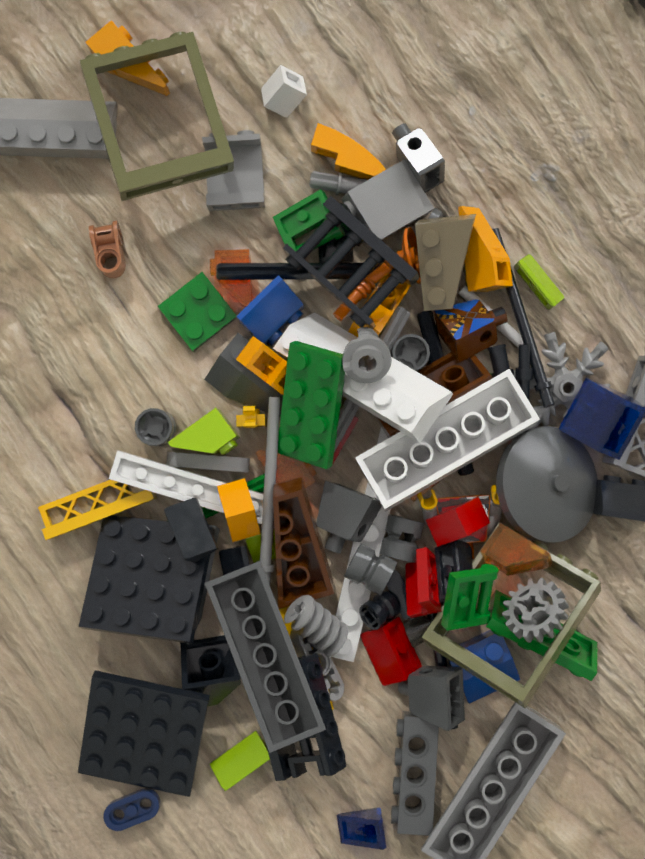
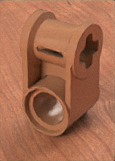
M116 220L111 225L100 227L90 225L89 236L97 267L108 278L120 277L126 269V263L122 247L123 239L118 221ZM111 257L117 258V264L114 268H105L107 259Z

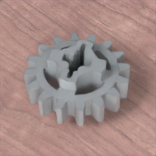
M529 578L527 586L524 587L519 582L517 584L519 589L517 592H508L512 599L511 601L503 602L508 610L502 612V615L507 620L506 626L510 631H513L518 639L524 637L528 643H531L533 637H536L541 643L543 642V635L548 634L549 637L553 638L554 633L552 630L554 628L563 629L560 620L568 619V615L564 610L569 608V604L564 599L566 597L560 588H557L554 582L551 581L547 584L544 578H540L538 583L535 584ZM548 596L552 598L553 605L549 604ZM518 615L522 616L523 624L519 622Z

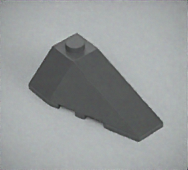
M237 333L219 355L204 380L225 397L248 406H255L256 409L267 413L269 397H281V418L283 395L236 360L249 342L241 334Z

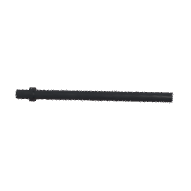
M499 228L492 229L505 249ZM511 268L513 286L506 288L523 344L530 345V366L533 368L536 382L534 386L535 391L539 392L543 407L547 408L555 405L550 390L552 384L551 381H547Z

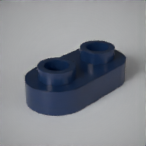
M144 788L113 800L104 811V822L109 829L122 831L150 820L158 813L161 805L160 797L154 790ZM149 799L151 806H143L141 800ZM121 809L124 812V817H117L115 810Z

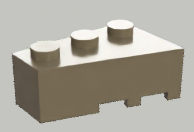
M476 214L421 219L415 224L424 311L453 309Z

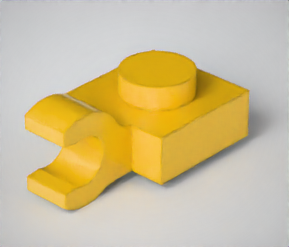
M243 406V415H236V427L238 428L267 426L266 415L260 414V409H256L255 406Z

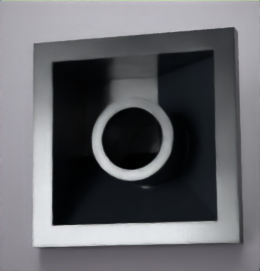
M225 635L194 640L193 644L180 642L182 689L210 695L208 706L218 705L241 684V677Z

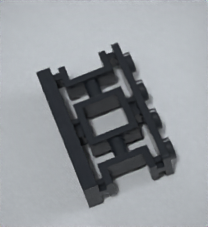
M317 653L307 656L302 655L298 659L326 730L300 740L302 752H296L294 743L271 753L268 750L275 781H285L291 776L292 778H297L306 773L305 762L316 761L320 776H333L347 765L338 733V726L330 703V695L323 676V668ZM316 737L319 750L313 751L310 738Z

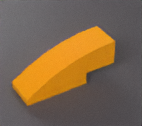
M317 124L311 143V152L335 159V171L369 180L386 170L378 159L352 138L335 129Z
M253 336L236 360L283 395L287 361Z

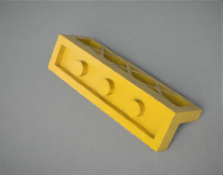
M110 479L38 507L46 527L41 530L45 540H49L157 499V495L148 490L134 493L127 490V484L121 487L116 485L120 482ZM109 486L121 491L117 500L112 503H107L100 499L104 489ZM98 491L96 497L90 495L91 493ZM124 493H127V494L130 495V496H128V497L122 498L123 495H124ZM83 496L94 501L90 511L86 513L74 510L78 498ZM72 501L70 507L63 505L67 502ZM98 503L104 505L99 508H96ZM54 507L66 510L67 513L64 520L53 525L47 510ZM71 513L77 515L73 518H70Z

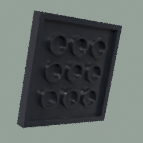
M115 515L104 518L101 524L78 627L86 630L193 644L210 554L195 563L186 561L182 556L168 521ZM209 526L214 537L215 529Z
M95 670L91 679L78 773L190 797L210 695Z

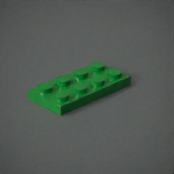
M293 341L289 344L278 436V454L326 470L332 467L345 378L343 354L299 341Z
M495 590L490 599L489 611L491 615L486 627L497 636L506 637L516 642L521 648L544 656L560 630L557 628L552 630L554 633L553 638L549 637L548 634L543 635V642L541 643L536 637H533L531 643H528L524 637L518 639L513 631H510L506 626L507 620L502 615V612L508 610L503 602L511 601L512 598ZM518 615L519 622L523 624L522 616ZM575 631L554 664L557 663L568 669L577 677H584L592 681L597 674L598 642Z

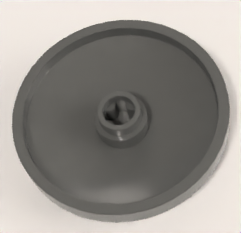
M538 427L529 429L516 436L505 448L497 469V495L504 515L520 534L528 539L542 543L562 542L576 536L590 521L594 511L598 478L589 452L574 435L557 427Z

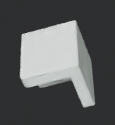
M282 65L277 68L261 89L264 107L283 117H288L307 95L303 76Z

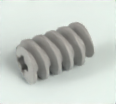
M303 595L297 598L289 606L284 617L285 624L292 622L291 629L294 631L300 630V636L308 637L307 639L310 644L316 643V648L320 651L324 650V655L327 657H332L338 653L348 636L347 625L339 621L338 617L332 615L328 609L323 608L322 604L315 602L314 598L310 595Z

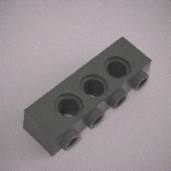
M403 711L402 719H397L396 736L401 737L400 748H395L394 764L399 766V777L393 778V795H397V806H392L391 824H396L397 834L429 836L433 830L439 727L412 715L410 711ZM412 738H422L424 740L423 746L419 749H411L408 744ZM417 766L422 769L421 775L417 778L407 776V771L411 767ZM410 796H417L420 798V802L415 807H409L405 804L406 799Z

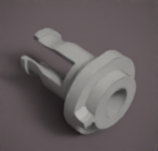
M360 327L357 329L358 338L351 340L343 351V369L350 378L357 382L373 383L382 379L388 373L392 361L391 353L387 344L378 337L373 329Z

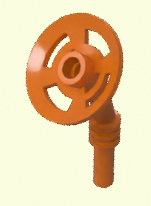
M408 227L404 230L402 250L397 251V254L418 272L419 279L416 283L421 284L416 235L413 229ZM383 263L371 272L347 298L355 305L362 298L366 299L367 294H370L376 288L375 284L388 275L391 269ZM341 304L333 315L339 321H342L350 310Z

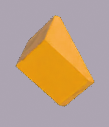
M245 478L218 485L217 489L232 542L259 535V525Z

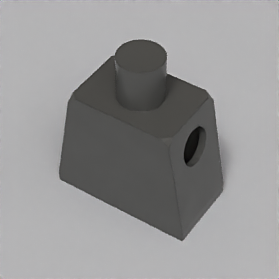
M406 123L397 126L393 130L392 135L397 141L396 155L398 161H406L425 193L445 181V160L421 128H417L411 132Z
M325 481L316 522L317 527L330 532L325 548L341 554L346 539L361 542L382 507L379 500L341 484Z
M422 666L409 674L408 680L399 682L398 691L400 694L409 696V710L412 715L447 731L465 720L462 668Z

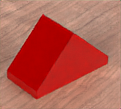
M479 496L425 519L437 547L467 537L490 523Z

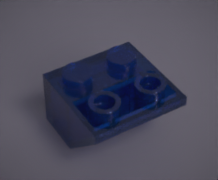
M586 378L558 429L590 448L620 460L645 416V407L631 396Z

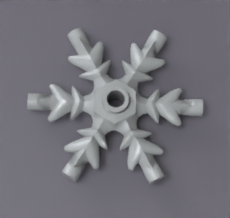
M555 332L545 334L544 337L549 350L542 349V353L552 361L547 363V365L555 369L554 376L547 378V381H551L552 384L550 390L555 405L544 408L543 404L533 407L540 420L537 425L530 429L537 428L541 422L543 426H548L550 412L556 416L555 406L563 404L567 408L563 418L569 417L566 431L569 432L574 429L575 437L580 442H585L588 438L583 425H590V422L580 414L585 410L577 406L578 399L586 397L590 405L593 399L603 409L606 408L605 401L621 405L623 400V394L608 391L611 386L610 384H604L595 388L596 382L588 387L582 382L584 375H594L590 371L591 369L604 365L598 359L609 348L601 341L591 353L588 348H584L582 362L576 358L577 368L570 371L565 367L569 357L563 358L566 343L558 346ZM534 375L533 380H530V389H533L536 385ZM567 382L571 383L569 393H565L563 390V386Z

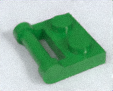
M318 190L272 217L284 244H288L294 251H297L303 245L302 243L297 246L295 239L320 226L326 219L325 215L327 212L323 203L328 198L323 190ZM342 226L334 227L315 249L334 238L338 240L344 237L345 232Z
M483 564L481 568L449 573L441 625L447 631L488 624L491 615L488 609L493 581L498 576V567L492 564Z

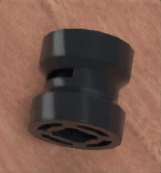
M383 591L381 595H375L373 601H367L359 608L362 621L372 630H378L385 625L386 620L393 619L400 612L396 598L388 591Z

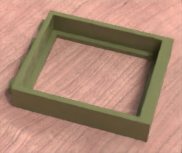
M176 32L169 38L161 40L149 39L141 45L134 47L121 46L113 52L106 54L93 53L80 60L83 77L121 201L233 171L234 159L193 32ZM187 51L217 148L126 172L96 74Z
M498 523L473 560V569L481 568L483 564L494 565L503 550L507 548L584 593L564 623L563 629L559 631L525 685L517 682L446 637L449 631L441 625L444 605L441 608L442 612H438L423 634L422 639L431 649L518 705L526 708L601 592V583L598 580V576L590 570L583 569L581 571L574 567L573 562L564 555L558 554L555 556L548 552V548L541 542L533 540L531 542L522 537L523 535L513 526L508 525V527H505Z

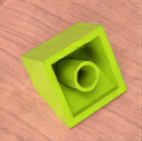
M215 407L168 443L171 447L226 455L238 446L236 440L240 436L222 411Z

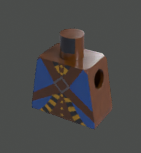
M476 299L455 304L453 309L434 310L438 334L458 362L496 344L498 341L496 327L508 322L507 314L503 307L488 311L482 302Z

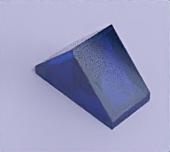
M380 807L337 815L341 844L380 850L387 848Z

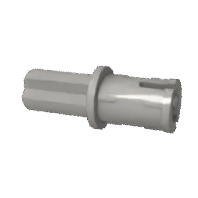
M313 171L310 176L309 185L311 188L336 192V195H339V193L346 194L351 189L367 181V179L342 176L341 172L335 175Z

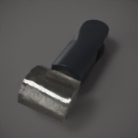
M394 570L387 583V587L396 598L403 619L408 620L404 622V628L411 646L414 648L424 643L422 636L431 623L425 615L410 618L407 615L406 585L399 572Z

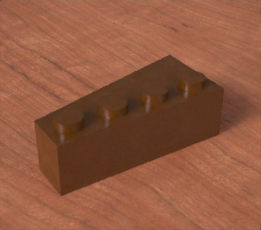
M302 477L274 484L273 508L278 608L290 606L297 598L303 595H310L314 600L334 595V579Z

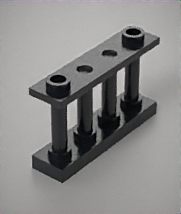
M330 196L323 203L327 212L324 222L297 251H294L286 244L283 247L288 255L285 260L297 271L302 267L350 310L352 314L349 317L359 327L366 325L374 329L375 323L369 316L399 283L403 285L406 282L412 287L418 281L419 275L413 267ZM343 226L348 231L346 234L347 239L316 270L305 259L334 227ZM363 244L370 250L368 253L369 257L338 290L326 278L356 245L359 247ZM385 263L391 269L389 272L391 276L359 309L347 297L377 265L381 266Z

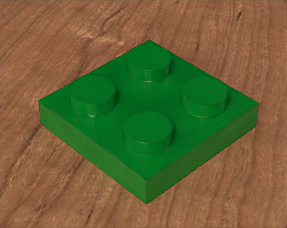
M203 272L199 273L157 306L193 352L237 318V315Z

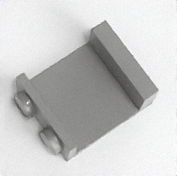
M243 130L237 132V135L226 136L234 159V169L232 172L207 178L208 194H206V204L208 210L223 211L265 208L260 134H254V131ZM212 133L209 134V137H202L205 151L217 148Z
M405 160L351 189L342 198V206L381 240L411 222L421 220L434 209Z

